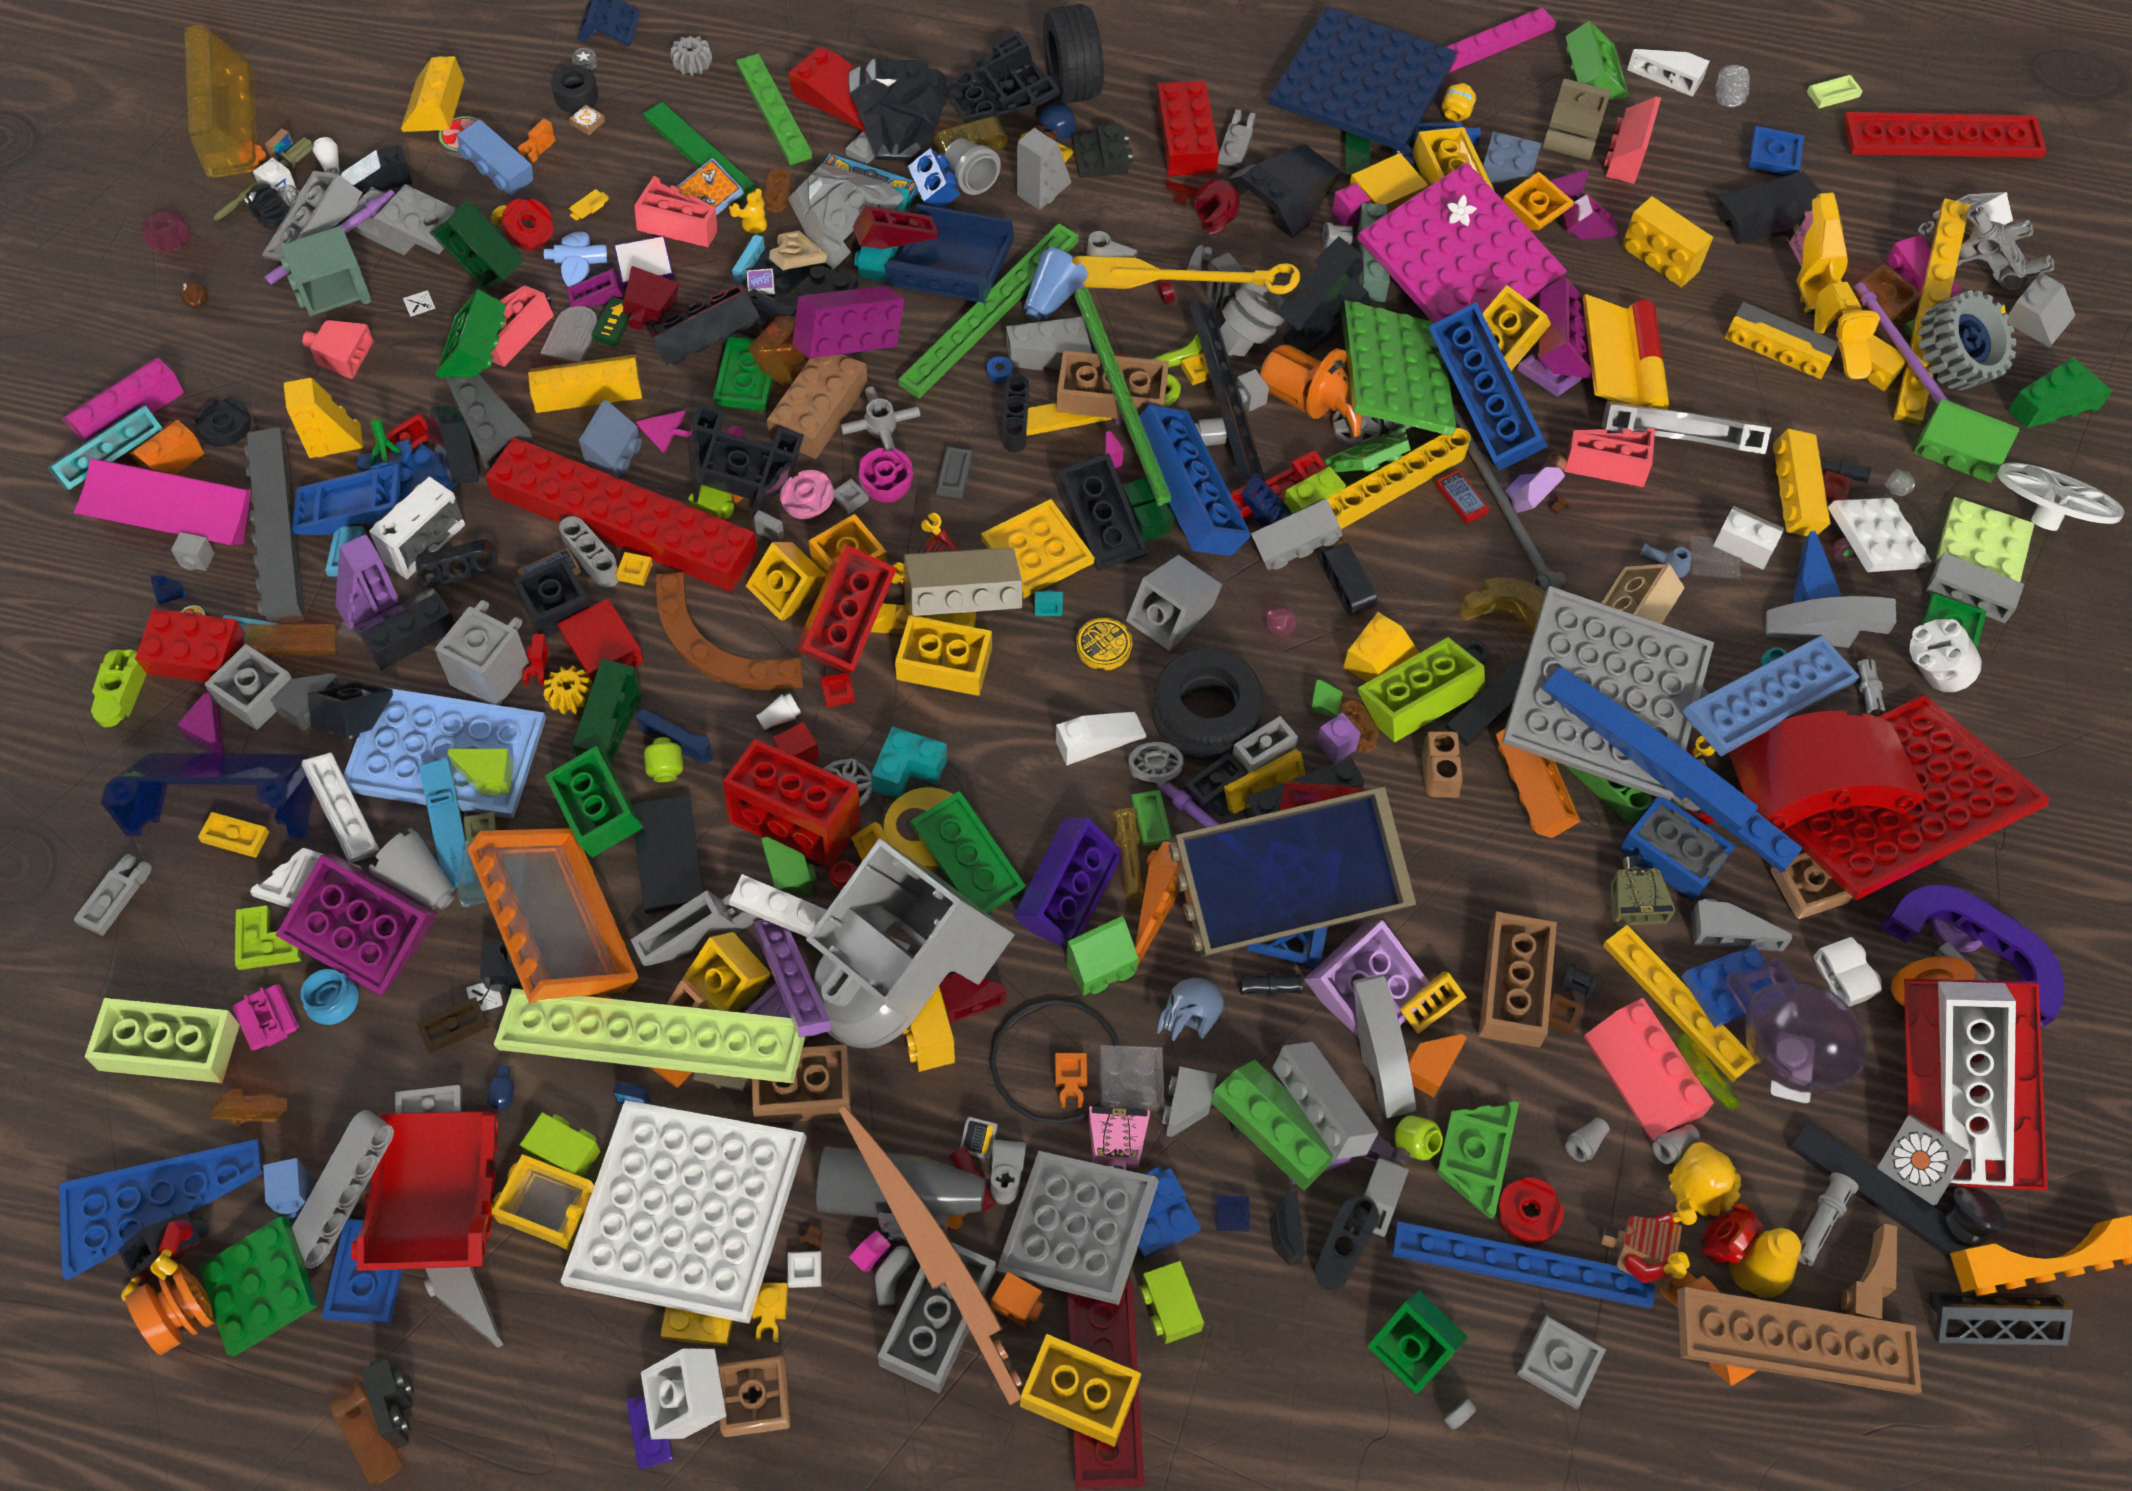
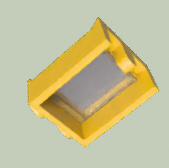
M522 1154L518 1163H514L510 1168L507 1177L508 1182L503 1191L495 1196L491 1214L500 1224L503 1223L569 1251L577 1236L594 1185L588 1179Z

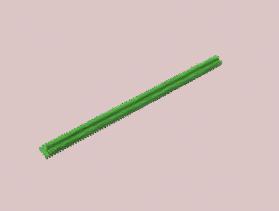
M1087 287L1077 289L1074 296L1095 349H1097V354L1104 367L1103 369L1106 372L1105 374L1108 377L1107 379L1125 424L1128 427V432H1130V437L1133 440L1132 442L1142 467H1144L1143 469L1147 475L1146 477L1154 497H1156V502L1159 506H1162L1164 503L1171 501V493H1169V488L1165 485V479L1163 474H1161L1162 471H1160V466H1158L1157 458L1153 455L1154 452L1152 447H1150L1151 444H1149V439H1147L1148 436H1146L1144 426L1140 423V417L1137 415L1138 412L1136 407H1134L1135 404H1133L1128 386H1126L1127 384L1124 381L1115 355H1113L1114 352L1110 342H1108V337H1106V332H1104V327H1102V322H1100L1101 320L1098 317V312H1096V307H1094V302H1092V297H1090V292H1088Z

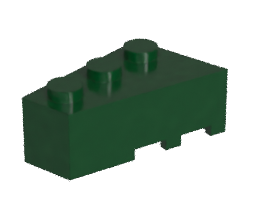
M601 659L578 730L575 731L572 737V747L577 757L597 746L612 764L643 697L635 667Z

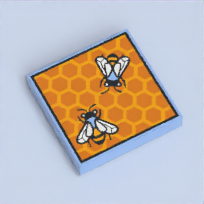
M713 158L677 186L679 193L689 197L692 195L715 207L716 215L744 193L742 188Z

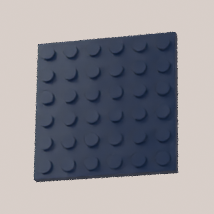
M1326 6L1269 96L1268 104L1404 151V148L1410 141L1455 63L1458 51Z

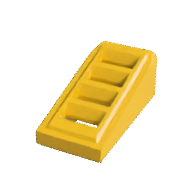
M1443 971L1401 1006L1399 1010L1415 1032L1419 1034L1467 997L1448 972ZM1441 986H1444L1451 995L1447 999L1439 989ZM1433 992L1441 1001L1439 1006L1430 997ZM1424 999L1433 1010L1430 1014L1427 1013L1420 1003ZM1413 1007H1416L1424 1019L1421 1022L1412 1013L1411 1009Z

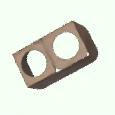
M1428 732L1421 750L1425 792L1430 797L1459 798L1463 778L1458 732ZM1435 746H1448L1452 750L1441 752ZM1442 760L1452 761L1456 765V774L1450 778L1442 777L1437 772V764Z

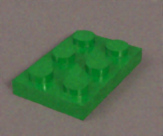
M729 337L713 396L714 405L766 411L780 354V342Z

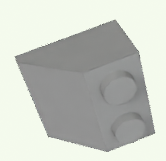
M2041 272L2013 306L2008 315L2010 319L2007 320V324L2013 325L2014 328L2050 348L2075 317V312L2064 285Z

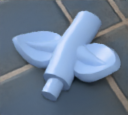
M586 232L570 233L562 238V245H554V249H544V259H554L555 263H562L561 273L568 287L578 284L586 278L590 270L589 264L607 263V246H589L590 237Z

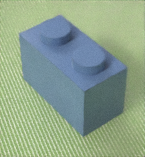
M297 1158L263 1165L266 1204L279 1217H287L290 1224H294L315 1187V1178Z

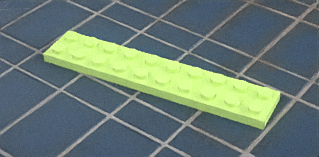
M512 988L494 1046L498 1050L794 1083L805 1037L799 1038L791 1018L589 996L538 1000L536 1003H529L523 989Z

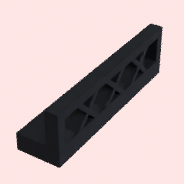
M1930 1292L1929 1305L1937 1313L1935 1340L1938 1343L2069 1346L2073 1309L2060 1295L1990 1293L1977 1296L1976 1293ZM1948 1319H1962L1966 1323L1956 1333H1946ZM1986 1320H1995L1998 1323V1326L1988 1334H1980L1976 1330ZM2018 1321H2028L2031 1325L2021 1334H2012L2008 1330ZM2051 1321H2060L2059 1335H2045L2041 1329Z

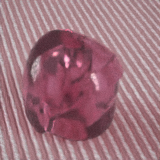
M1288 607L1269 611L1267 613L1269 632L1278 637L1293 633L1296 630V618L1293 611Z

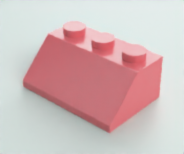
M1656 96L1628 107L1624 117H1618L1614 132H1617L1618 135L1613 134L1609 149H1613V152L1608 151L1604 166H1608L1606 177L1635 184L1648 147L1661 97Z

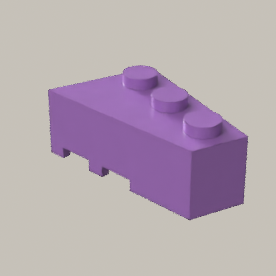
M366 534L354 538L339 547L335 607L348 629L351 630L356 624L400 602L383 562Z

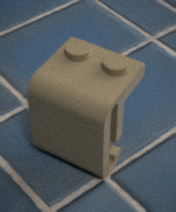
M1564 78L1542 149L1590 161L1611 90Z

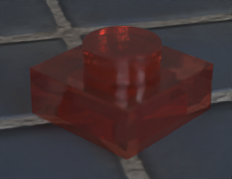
M1826 470L1823 475L1826 500L1832 502L1847 500L1852 478Z

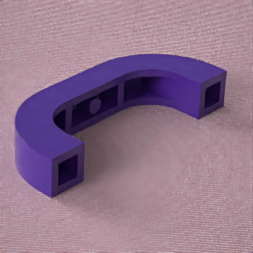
M1924 886L1910 892L1892 907L1880 924L1879 928L1905 944L1920 932L1926 920H1942L1955 926L2008 960L2018 971L2021 981H2037L2039 983L2040 1021L2046 1026L2056 1019L2063 1003L2065 991L2063 974L2056 957L2036 934L2019 924L2016 919L2006 916L1993 908L1987 901L1952 886Z

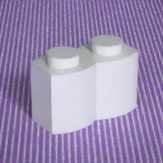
M1852 937L1822 947L1813 956L1819 972L1828 982L1833 996L1842 1009L1875 998L1882 991L1880 975L1867 964L1864 948Z

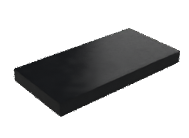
M690 794L632 804L644 828L634 833L644 912L647 914L680 908L704 892Z

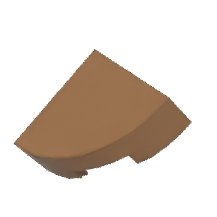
M1557 451L1551 452L1541 469L1555 467L1564 470L1567 460Z

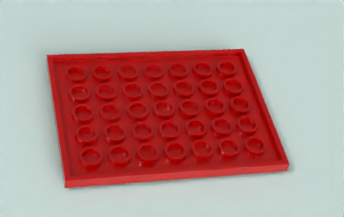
M1923 695L1878 717L1892 723L1926 795L1924 800L1904 815L1890 809L1875 806H1851L1832 809L1807 817L1786 828L1783 832L1801 846L1802 850L1855 900H1858L2046 807L2050 797L1929 697ZM1740 785L1739 790L1744 794L1742 787Z

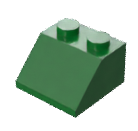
M1419 1290L1400 1307L1367 1347L1417 1395L1469 1337Z

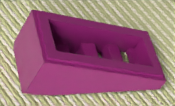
M613 269L566 288L570 307H590L608 303L611 297L624 299L625 297L622 282ZM582 293V297L578 298V294Z

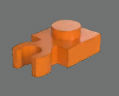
M1055 1053V1087H1065L1060 1093L1059 1102L1061 1108H1065L1068 1096L1076 1097L1078 1108H1081L1083 1105V1092L1078 1087H1087V1053Z

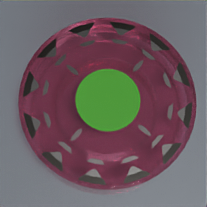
M1846 537L1839 539L1833 544L1832 551L1837 561L1850 562L1858 558Z

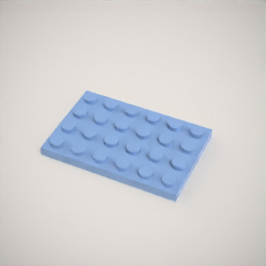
M392 689L393 696L372 730L360 733L355 742L343 775L351 793L427 805L419 765L448 758L460 811L478 814L494 812L497 817L514 819L546 721L545 713ZM448 749H508L514 762L510 794H500L498 796L480 794L453 767L448 756Z

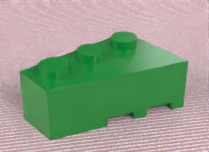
M2072 357L2020 391L2008 412L2024 427L2030 428L2054 422L2060 417L2068 415L2069 417L2078 416L2080 412L2091 410V412L2098 411L2112 393V390Z

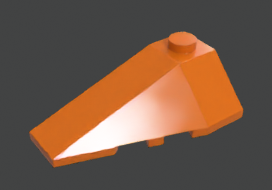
M1162 842L1158 851L1152 850L1146 862V866L1149 869L1135 945L1138 965L1180 893L1176 880V874L1179 873L1177 861L1173 862L1169 853V844H1172V842ZM1194 842L1185 843L1191 872L1197 844Z

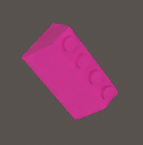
M158 357L150 360L61 419L85 443L137 408L146 406L153 414L182 395L184 391L174 372Z

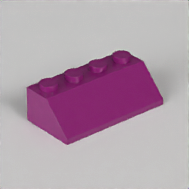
M1565 277L1540 291L1538 307L1548 316L1551 325L1538 339V358L1541 364L1547 366L1553 374L1591 379L1592 371L1583 296L1569 279Z

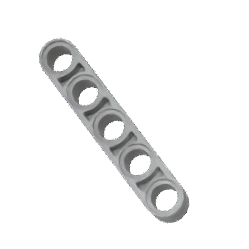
M363 1110L354 1116L292 1226L304 1265L307 1268L317 1267L328 1256L394 1136L393 1127L370 1110Z

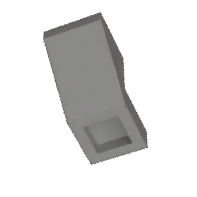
M1381 1156L1378 1158L1364 1196L1370 1197L1375 1201L1380 1212L1379 1223L1373 1233L1385 1237L1410 1168ZM1360 1208L1356 1219L1358 1221L1365 1220L1367 1216L1366 1211Z

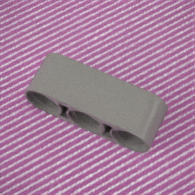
M575 516L564 518L559 525V530L565 548H569L573 557L599 586L604 588L615 586L619 581L616 577L618 565L614 555L582 519Z

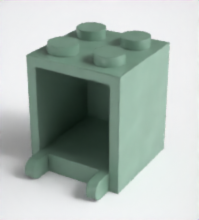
M342 226L280 245L284 256L279 257L285 272L291 271V274L287 275L293 291L299 290V292L294 294L300 308L306 307L309 316L361 300L363 304L371 302L361 270Z

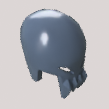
M1192 977L1180 981L1172 989L1167 1000V1006L1161 1013L1157 1033L1159 1034L1163 1028H1168L1169 1031L1173 1029L1171 1040L1175 1041L1186 1025L1197 1030L1199 1038L1203 1039L1224 1009V999L1219 987L1204 978Z

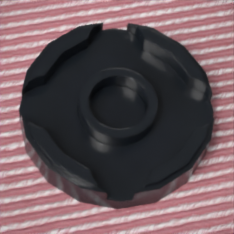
M225 399V401L221 402L215 400L203 406L196 414L195 430L204 443L214 447H226L237 443L246 436L250 430L251 418L247 408L241 402L233 399Z

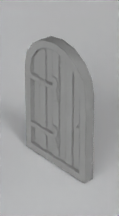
M585 306L569 307L562 311L557 317L540 352L541 356L570 363L582 362L592 341L591 334L598 323L596 314Z

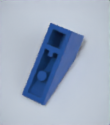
M1810 531L1801 548L1793 597L1794 603L1812 599L1842 597L1816 531Z

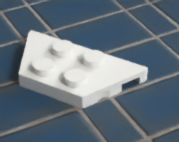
M302 848L291 857L289 862L281 864L272 871L273 875L260 885L256 884L250 891L251 895L291 908L320 855L324 854ZM352 864L362 870L361 866Z

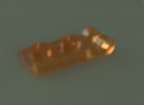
M361 1385L352 1389L350 1391L351 1395L343 1400L336 1399L331 1402L329 1408L342 1429L370 1486L374 1488L403 1470L404 1466L395 1448L379 1435L369 1398ZM358 1406L362 1413L351 1420L347 1412Z

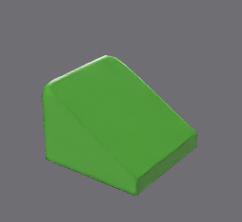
M1317 679L1310 713L1337 717L1340 711L1343 692Z

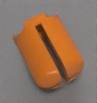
M1279 345L1263 362L1260 376L1269 386L1270 395L1307 413L1306 400L1309 387L1322 361L1291 345Z

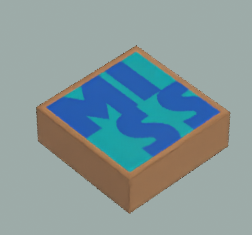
M281 128L265 145L270 158L273 157L280 162L279 153H285L293 146V142L289 132Z

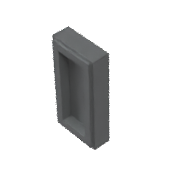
M954 447L946 448L936 495L963 499L973 459V450Z

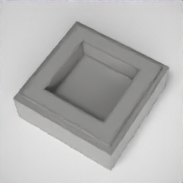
M852 478L834 490L833 501L848 515L869 501V496L865 494L863 489Z
M759 510L754 516L756 533L772 542H781L784 539L782 521Z

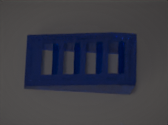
M1253 475L1241 492V496L1263 528L1293 514L1289 507L1258 475Z

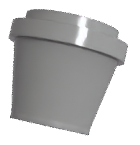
M961 138L952 142L945 152V157L950 163L948 168L958 181L957 186L967 194L977 195L985 192L994 184L999 175L1001 167L1000 158L988 146L977 145Z

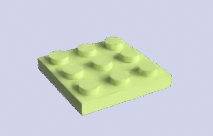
M1954 497L1950 504L1934 564H1937L1943 553H1947L2020 582L2034 523Z

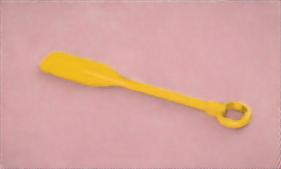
M1077 256L1071 260L1076 266L1081 263L1086 268L1088 277L1082 285L1092 288L1128 289L1156 280L1254 283L1256 286H1266V289L1271 293L1280 295L1292 291L1300 281L1298 268L1287 263L1278 264L1269 271L1226 272L1159 269L1138 258ZM1293 272L1289 284L1285 286H1272L1277 273Z

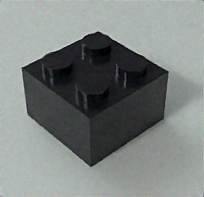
M565 557L512 579L518 597L538 634H544L545 637L559 632L557 623L590 608L588 597Z

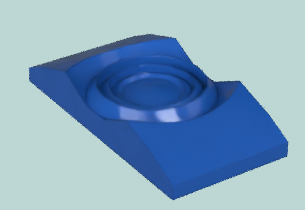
M398 463L296 487L292 531L295 534L331 535L346 525H353L355 523L374 525L377 521L382 520L399 503L402 467Z

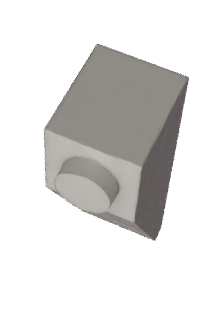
M1711 898L1698 900L1690 913L1693 946L1745 949L1755 945L1758 950L1784 951L1792 940L1791 933L1729 902H1718L1716 899Z
M473 1267L425 1268L428 1277L424 1278L423 1281L430 1297L436 1295L443 1305L497 1348L504 1345Z

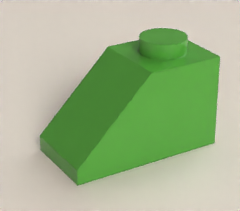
M769 837L761 838L774 888L797 898L812 894V882L817 881L813 864H806L804 854Z

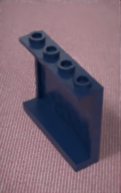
M917 204V214L932 216L939 236L935 239L906 244L897 261L888 260L885 269L889 286L985 303L1015 239L1012 220Z

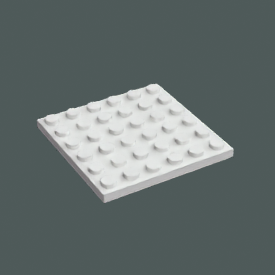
M625 1100L560 1282L566 1287L750 1323L807 1138L804 1132Z

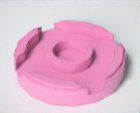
M803 470L798 472V476L794 478L791 476L781 488L780 500L785 511L790 516L798 519H811L821 515L829 508L834 500L835 491L831 481L823 472Z

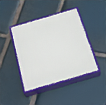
M664 236L614 245L623 289L627 288L632 266L674 280Z

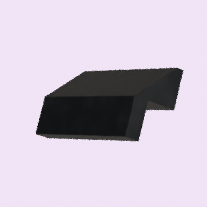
M1802 171L1715 198L1720 222L1731 220L1736 244H1741L1794 228L1804 212L1812 211V200L1816 198L1817 194L1822 192Z

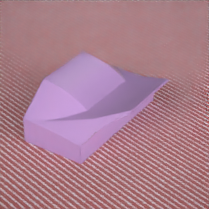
M1545 467L1536 474L1520 475L1505 490V493L1511 498L1512 506L1517 513L1535 508L1565 475L1560 468Z

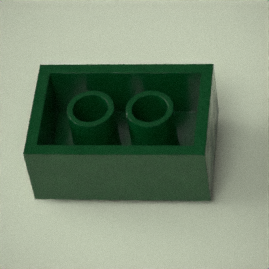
M468 200L446 215L429 232L485 292L504 281L524 261L517 248L509 244L501 236L499 229L490 224L482 216L481 210Z

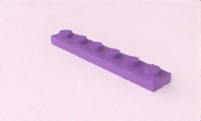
M764 919L754 921L755 934L799 1038L831 1031L830 1019L790 930Z

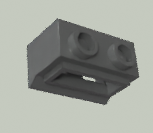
M1229 252L1220 257L1213 258L1208 264L1209 271L1246 272ZM1206 281V298L1216 309L1220 310V317H1223L1222 311L1231 297H1236L1235 292L1239 286L1234 284L1229 287V284L1233 282Z

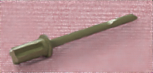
M303 137L285 153H279L281 159L279 163L291 170L295 169V164L313 151L314 146L312 142ZM257 181L240 193L237 199L229 202L219 210L213 220L215 222L219 221L235 209L238 203L245 200L246 193L252 187L258 186Z

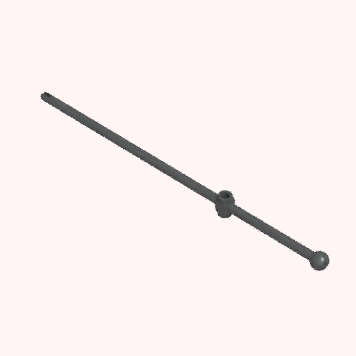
M1453 404L1456 428L1466 430L1471 438L1468 446L1469 454L1539 574L1533 580L1535 591L1546 594L1549 586L1557 589L1564 588L1566 585L1564 574L1548 570Z

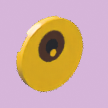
M924 787L911 790L896 799L888 809L884 819V833L889 844L930 871L940 869L909 824L912 819L953 794L939 788Z

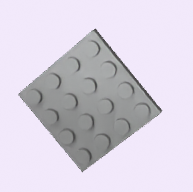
M1038 1151L996 1269L997 1273L1005 1277L1006 1273L1010 1272L1025 1282L1119 1305L1159 1183L1158 1179L1155 1176Z

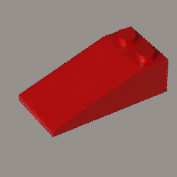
M819 46L788 72L794 97L865 132V127L857 116L855 103H852L849 97V72L856 69L838 54Z

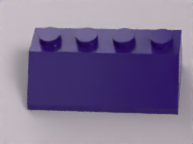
M1088 817L1064 819L1013 917L1032 934L1068 948V941L1084 933L1124 852Z

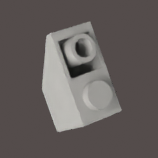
M1180 1067L1178 1077L1171 1076L1168 1095L1174 1096L1172 1106L1165 1105L1162 1124L1168 1125L1166 1136L1173 1137L1209 1114L1217 1074Z

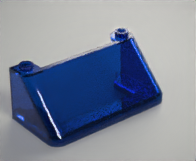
M149 753L106 784L101 804L126 836H141V828L151 821L159 823L168 784L258 785L257 797L261 804L266 807L277 808L275 815L277 824L286 825L290 838H305L314 790L301 765L303 760L311 757L303 754Z

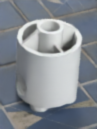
M1937 619L1914 629L1913 637L1910 641V654L1925 680L1934 689L1943 692H1957L1967 688L1977 679L1981 671L1982 660L1968 633L1959 622L1953 619Z

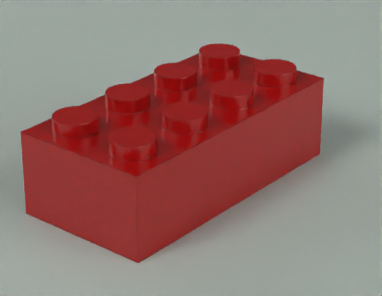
M1206 80L1157 83L1156 110L1168 176L1216 174L1219 150Z
M847 544L838 548L794 651L842 673L854 672L897 568Z

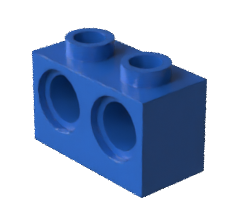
M931 148L908 165V168L923 201L929 206L944 208L960 195L956 185L958 181L948 168L950 166L948 159L942 153L937 154Z

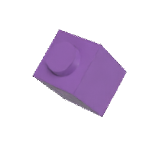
M1341 713L1320 727L1316 745L1335 764L1357 749L1361 733Z

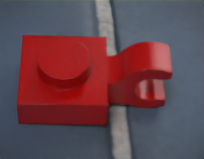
M533 634L532 645H528L526 651L527 659L531 662V665L524 669L522 679L525 686H529L530 678L538 676L540 686H544L549 646L544 634Z

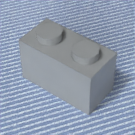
M1279 716L1234 744L1232 756L1249 774L1294 750L1298 736Z

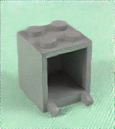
M481 600L475 608L468 607L436 646L435 652L451 686L486 704L500 706L522 678L524 669L529 667L530 664L518 634L522 620L515 617L509 625H506L484 614L489 608V603Z

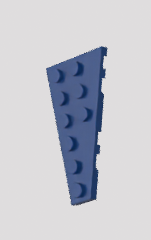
M255 1139L59 1183L62 1277L68 1281L119 1253L118 1249L141 1228L184 1212L190 1214L264 1173L262 1143Z

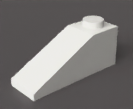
M1634 49L1627 70L1693 97L1705 76L1710 61L1689 52Z
M1135 712L1086 715L1056 725V744L1066 765L1146 738V733Z

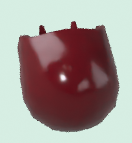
M1213 179L1206 182L1199 189L1194 200L1195 210L1202 222L1203 229L1210 231L1208 235L1224 230L1225 225L1234 220L1239 212L1240 198L1236 188L1232 183L1222 179Z

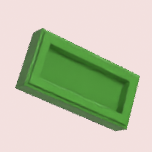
M1160 790L1131 794V802L1143 850L1160 848L1162 842H1172Z

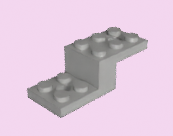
M405 184L374 218H372L373 216L369 217L353 228L352 231L402 255H405L415 244L440 254L444 248L429 232L436 226L433 225L435 222L439 223L455 207ZM371 187L359 200L356 209L341 222L343 223L365 208L364 204L371 199L376 200L385 193Z

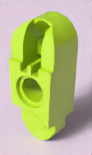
M111 650L105 655L103 663L100 665L92 690L95 698L90 712L96 722L102 727L115 726L124 719L125 714L127 717L131 714L147 675L135 660L137 654L135 650Z

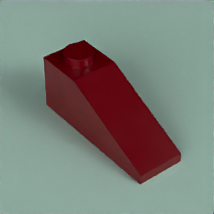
M865 205L853 226L859 246L867 248L887 249L935 239L939 236L932 216Z

